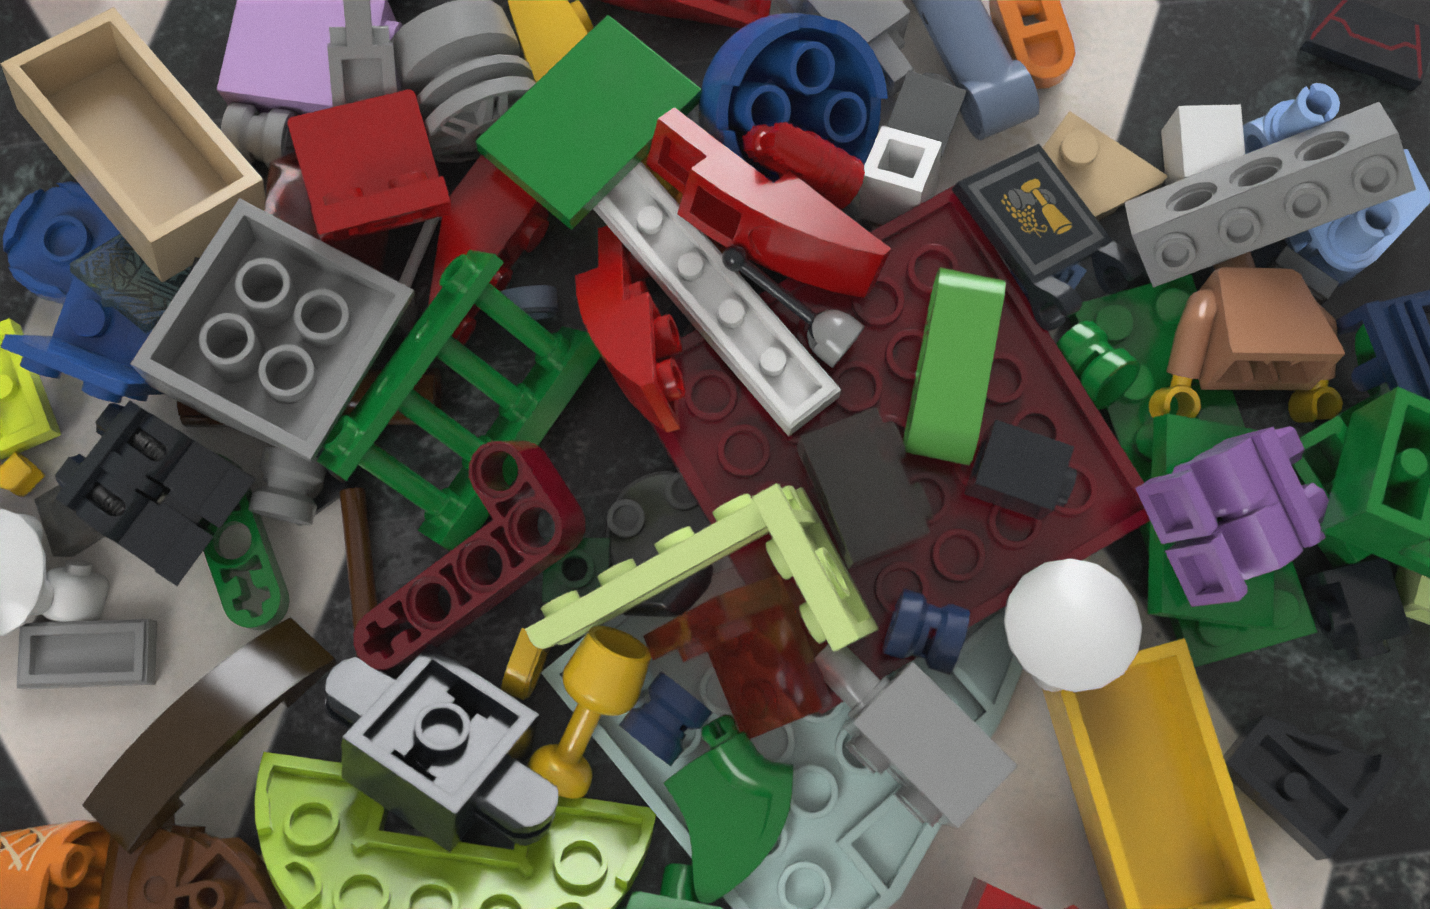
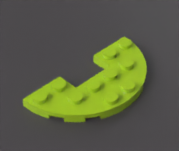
M263 752L255 791V821L263 859L271 881L288 909H616L630 890L643 866L651 844L656 821V814L650 807L582 797L565 798L558 796L553 824L548 834L538 842L527 846L515 843L514 850L459 842L450 853L428 837L384 831L389 810L342 779V763Z

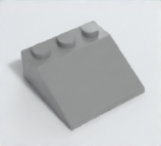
M239 198L130 364L150 387L211 419L313 462L415 293L413 289Z

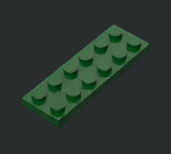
M1191 274L1153 287L1151 283L1117 294L1082 302L1080 310L1069 316L1072 328L1083 321L1092 320L1109 335V345L1114 349H1125L1140 362V371L1132 386L1121 398L1112 405L1101 409L1100 412L1144 483L1151 479L1153 417L1149 412V401L1155 391L1164 387H1170L1173 374L1166 371L1175 332L1188 298L1197 292ZM1192 380L1191 388L1198 394L1201 403L1200 411L1195 417L1196 419L1245 427L1232 390H1201L1199 380ZM1173 396L1170 402L1169 414L1176 415L1179 406L1177 399ZM1150 521L1139 527L1148 555ZM1292 561L1282 568L1274 570V628L1256 629L1169 617L1176 639L1185 638L1194 668L1318 633Z

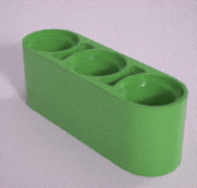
M945 268L938 269L927 312L902 452L970 465L979 438L1006 285L1004 280Z

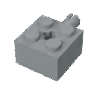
M828 644L807 666L811 671L814 670L851 708L847 714L850 718L842 725L852 736L845 744L846 748L872 774L877 772L881 775L886 770L901 785L893 795L922 824L926 822L933 827L936 823L958 829L1018 766L914 662L896 670L890 678L884 676L880 680L847 647L833 652Z

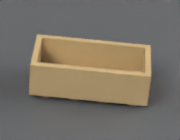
M114 7L0 63L17 110L161 282L190 267L195 257L202 256L239 198L268 213L262 177Z

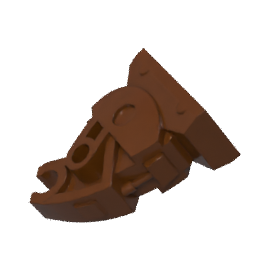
M175 814L131 855L110 836L98 909L286 908L271 881L266 864L239 837L219 838L205 833L206 826L175 824Z

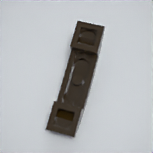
M291 617L273 626L222 661L166 709L108 770L82 806L131 855L185 805L179 798L279 704L283 703L289 708L337 663L336 659Z

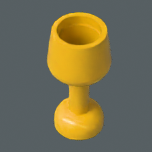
M593 626L589 629L563 671L564 687L570 697L578 704L559 744H548L540 747L533 753L527 764L529 768L557 787L558 796L581 798L587 794L592 782V770L583 754L601 715L617 716L625 714L633 709L639 700L651 660V653L641 641L621 630L608 626Z

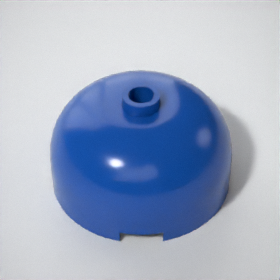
M774 14L747 24L720 47L713 57L702 82V94L698 104V119L701 128L774 183L780 179L779 176L760 166L759 162H754L752 158L748 157L747 152H744L742 136H745L752 129V126L767 124V126L774 127V123L780 122L793 124V127L818 134L822 139L833 143L835 147L841 148L849 155L860 159L865 165L878 133L881 99H888L887 87L882 68L874 51L866 40L850 26L838 20H831L811 14Z

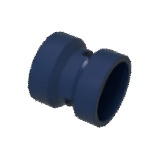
M904 588L898 597L884 640L883 653L902 660L909 656L923 659L929 669L950 675L956 665L965 640L970 610L953 604H948L942 608L928 604L923 594Z
M660 671L648 687L649 697L652 699L648 704L645 702L640 708L631 709L619 726L658 758L672 766L683 752V739L687 736L684 732L688 728L690 730L700 729L713 712Z

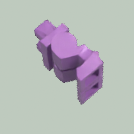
M1289 426L1275 430L1274 427L1225 439L1213 446V448L1195 456L1193 460L1175 466L1172 474L1154 477L1135 488L1161 544L1175 542L1165 552L1191 607L1240 601L1248 591L1244 580L1282 568L1298 557L1303 548L1314 546L1326 538L1324 533L1320 531V524L1323 522L1329 501L1325 491L1314 483L1301 485L1292 467V464L1302 459V453L1305 450L1295 428ZM1221 517L1222 521L1216 522L1215 518Z

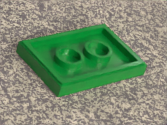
M607 15L475 142L480 154L572 230L649 154L658 118L674 107L687 116L699 104L702 89L611 16Z
M1168 413L1153 417L1151 479L1172 474L1175 466L1193 460L1195 456L1213 448V446L1225 439L1258 430ZM1221 517L1215 518L1216 522L1222 521ZM1150 521L1148 615L1256 629L1274 628V571L1244 580L1248 591L1240 601L1191 607L1165 552L1175 542L1161 544Z

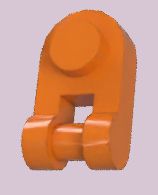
M989 0L992 22L995 28L999 30L1012 60L1020 61L1027 68L1036 89L1051 88L1059 84L1067 76L1076 54L1074 41L1060 0ZM1034 15L1039 20V23L1024 26L1022 18Z

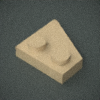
M1071 111L1067 113L1043 146L1044 151L1098 221L1113 214L1118 207L1125 204L1124 202L1157 190L1167 178L1166 174Z

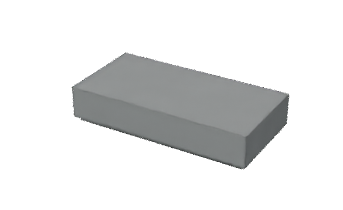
M152 619L25 623L20 627L17 689L155 685L157 621Z

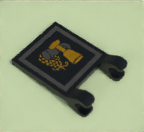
M1040 144L957 182L952 188L954 194L1027 290L1034 318L1044 330L1052 331L1062 326L1066 321L1065 317L1075 314L1082 307V300L1075 289L1054 278L1056 275L1091 257L1098 284L1103 291L1112 295L1119 293L1127 287L1126 280L1132 281L1144 271L1142 259L1132 250L1111 239Z

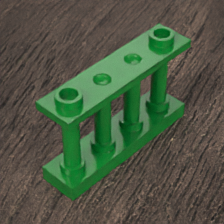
M469 250L466 255H459L447 266L439 281L440 286H442L439 293L351 414L339 418L322 446L324 451L317 459L318 463L346 481L357 465H359L425 511V520L418 531L449 552L479 531L490 515L473 489L469 479V464L476 450L490 441H529L539 445L601 356L588 332L562 326L558 332L551 334L489 282L504 262L495 254ZM473 304L536 353V363L522 383L514 385L451 336ZM435 357L499 405L498 411L500 414L485 435L477 437L413 389ZM397 410L462 457L463 467L448 488L438 489L374 443ZM510 454L502 466L503 477L509 486L518 475L517 463Z

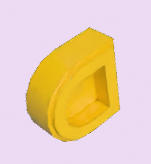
M521 628L501 690L508 695L522 700L530 697L551 649V647L545 649L535 647L524 628Z

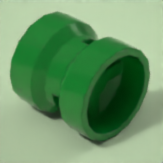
M1092 320L1083 321L1075 325L1056 343L1098 410L1112 405L1121 398L1132 386L1139 374L1140 362L1125 349H1114L1109 345V335Z

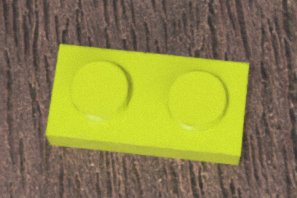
M10 318L0 322L1 460L9 458L15 451L21 453L62 435L39 374L28 371L20 366L22 356L1 348L5 334L24 335L21 325Z

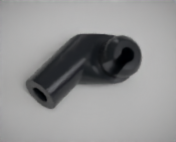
M713 565L623 613V615L679 617L686 614L710 586L714 570Z

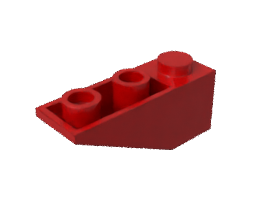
M480 155L450 195L449 215L442 216L428 306L442 288L439 281L444 270L456 257L462 254L466 255L469 250L495 254L504 262L489 283L499 291L505 290L513 274L510 268L524 250L531 252L538 246L548 229L549 222L547 218L549 215L547 209L483 155ZM473 304L451 335L463 345L469 340L476 326L474 317L480 308Z

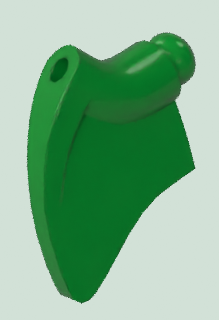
M724 714L702 727L701 736L709 745L710 750L686 764L663 783L685 818L691 843L695 894L697 899L705 904H710L730 892L763 862L784 828L792 797L794 764L765 759L756 749L745 730L739 732L736 721L728 714Z

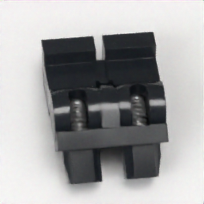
M131 400L128 401L125 407L116 403H110L95 421L96 433L102 437L87 457L80 453L68 457L54 475L56 481L62 487L56 499L75 511L74 513L89 526L155 569L156 573L177 587L215 535L214 532L199 523L201 518H205L220 528L256 478L167 422L147 412ZM168 488H170L171 491L169 492V494L166 496L164 501L161 504H159V499L162 497L165 491Z

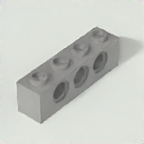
M1377 102L1124 203L1131 235L1152 286L1156 287L1416 190L1399 133L1381 103Z

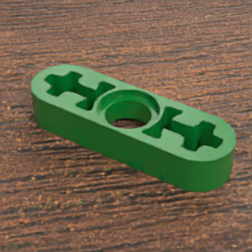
M218 454V455H220L221 457H223L224 459L228 460V461L231 462L232 464H234V465H236L237 467H239L240 469H242V468H241L237 463H235L234 461L230 460L229 458H227V457H225V456H223V455H221V454ZM249 488L236 505V507L240 505L241 509L239 511H232L220 528L203 517L199 523L215 533L203 552L227 617L241 627L252 630H266L277 625L285 617L289 607V593L261 515L248 511L252 490ZM235 524H243L251 533L250 548L239 558L227 559L220 551V537L228 527ZM261 562V565H262V568H261V569H259V570H250V569L254 568L255 566H257V565ZM248 570L256 588L270 591L271 598L262 602L263 614L258 615L254 611L243 609L242 603L251 598V592L246 579L239 576L231 579V572Z

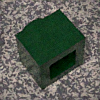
M545 537L544 540L550 542L553 537ZM582 538V541L572 551L544 570L542 602L547 604L559 596L577 590L581 598L601 587L597 576L613 567L611 563L612 542L610 538ZM578 558L586 561L588 571L583 579L579 581L566 579L564 569L570 560Z

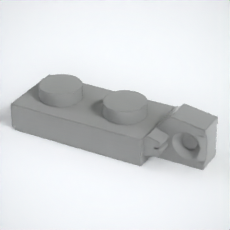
M343 0L345 27H329L330 43L327 44L333 107L397 92L393 41L389 39V27L372 26L370 0Z

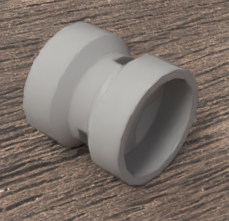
M231 102L227 106L221 123V131L249 164L257 160L264 162L269 169L286 172L292 171L296 165L298 158L287 124L290 117L298 116L296 111L273 108L269 113L260 114L256 107L251 104Z
M265 447L259 467L264 473L263 481L267 483V486H261L252 492L248 511L286 522L313 525L317 505L307 495L308 493H314L315 487L324 482L327 469L317 462V457H315L313 462H310L280 448Z

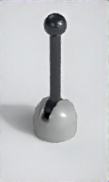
M731 245L724 250L722 262L728 270L741 271L809 324L807 333L809 347L817 357L831 368L838 363L865 328L854 317L841 310H825L816 314L748 260V254L743 247Z

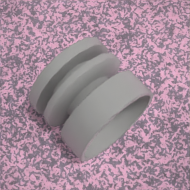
M456 0L444 3L421 13L403 25L390 40L393 41L396 86L399 91L410 89L415 92L433 157L440 162H464L479 158L482 154L478 152L475 141L537 83L534 81L529 63L519 57L521 52L518 40L502 7L491 0Z

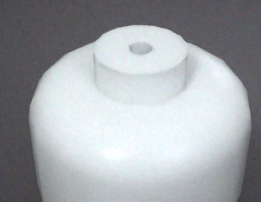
M84 560L65 561V567H56L47 571L46 579L52 585L53 600L51 606L42 615L49 619L50 622L98 621L102 615L109 590L107 578L102 574L91 572L92 563Z

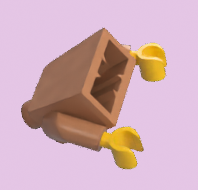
M1251 252L1213 265L1215 271L1200 290L1193 293L1186 302L1175 332L1166 371L1173 374L1170 387H1164L1155 391L1149 401L1151 416L1157 417L1169 414L1170 402L1174 396L1179 406L1176 415L1195 418L1200 411L1201 403L1198 394L1191 388L1193 379L1199 380L1201 390H1296L1289 399L1288 410L1290 417L1298 423L1314 422L1316 419H1332L1337 416L1342 410V398L1337 390L1328 387L1329 379L1336 377V363L1345 355V352L1338 340L1336 319L1315 300L1301 274L1293 269L1256 268Z

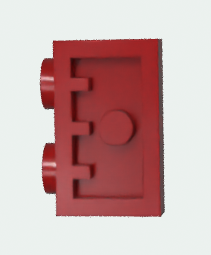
M407 89L293 116L288 119L287 124L312 206V215L322 242L331 245L449 215L451 201L443 176L439 177L417 98L413 90Z

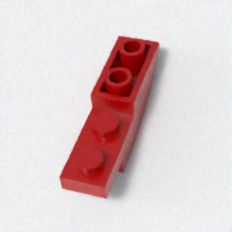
M675 107L658 118L646 166L683 194L677 212L680 217L725 247L731 245L741 246L746 250L749 260L799 282L860 298H865L872 291L890 254V247L790 171L773 183Z
M607 225L598 228L599 267L575 275L577 300L583 322L593 343L629 401L649 421L666 433L680 429L678 400L685 398L686 391L680 369L674 357V354L682 352V342L678 328L670 314L660 315L646 286V278L651 277L613 231Z

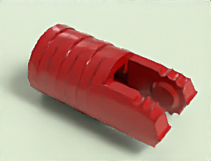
M780 122L774 123V127L767 126V124L752 126V129L745 136H742L744 152H747L748 157L752 158L754 162H759L760 166L775 173L779 178L790 171L840 210L852 202L863 184L865 170L862 161L855 156L849 155L845 150L835 147L833 143L822 139L812 131H804L798 127H793V124Z

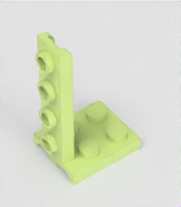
M775 484L753 497H750L747 493L721 505L712 512L717 522L696 534L688 526L659 540L654 544L658 555L639 566L636 565L633 559H628L605 570L597 576L601 587L580 598L577 590H574L548 602L541 607L545 618L526 628L525 631L532 644L540 649L550 648L556 644L564 645L571 643L587 634L591 627L602 626L768 533L773 537L772 540L766 542L768 554L776 569L785 580L794 577L806 600L805 603L799 605L801 616L811 635L818 643L827 640L832 651L835 652L879 630L804 488L800 487L795 490L793 486L787 485L781 489L779 484Z

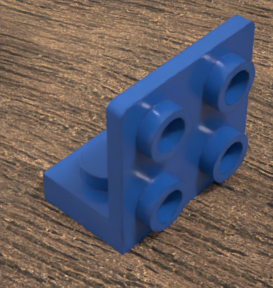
M73 277L52 336L5 334L1 344L2 349L22 356L20 362L22 368L49 378L60 379L62 373L80 379L84 381L81 391L101 400L121 403L124 396L145 402L149 395L164 394L150 387L130 364L157 324V322L143 325L138 323L159 320L163 314L131 318L127 315L129 312L119 309L121 305L150 308L149 304L130 300H108L107 298L129 296H114L113 290L104 287L96 288L94 282L90 281L89 284L86 279ZM153 306L154 312L163 311ZM124 308L132 311L130 316H136V313H150V310Z

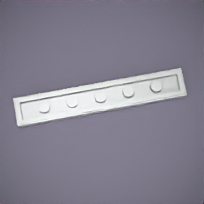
M640 162L593 209L783 431L790 436L840 397L841 389L739 272L730 271L723 265L722 253L710 239L677 214L680 205L646 166Z

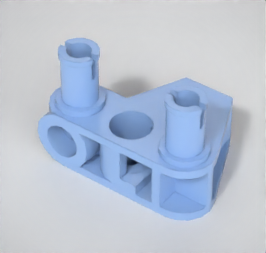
M1314 83L1310 86L1309 90L1307 86L1304 87L1295 100L1282 101L1272 107L1265 116L1244 124L1245 154L1331 121L1339 111L1340 101L1337 93L1326 84ZM1404 149V153L1416 190L1285 238L1288 247L1339 282L1338 286H1342L1376 261L1430 203V191L1408 149Z

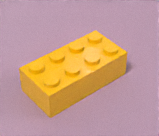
M1185 638L1139 650L1125 673L1101 689L1081 692L1066 690L1052 692L1042 689L1109 909H1272Z

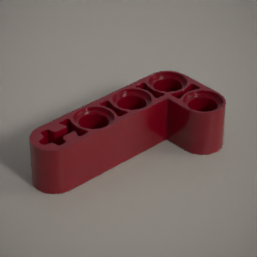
M490 441L476 450L469 464V479L473 489L493 520L386 598L358 621L353 633V642L358 657L364 663L374 669H389L414 661L429 644L438 648L564 557L582 541L586 530L583 511L546 453L538 445L529 441ZM509 454L515 459L518 466V477L512 487L505 481L502 471L504 461ZM543 510H546L552 516L555 523V532L550 542L545 541L538 531V518ZM492 548L500 554L503 570L499 578H495L488 567L487 557ZM441 586L445 587L451 597L449 614H446L441 608L438 600ZM410 622L414 626V628L406 629L394 637L400 631L399 624Z

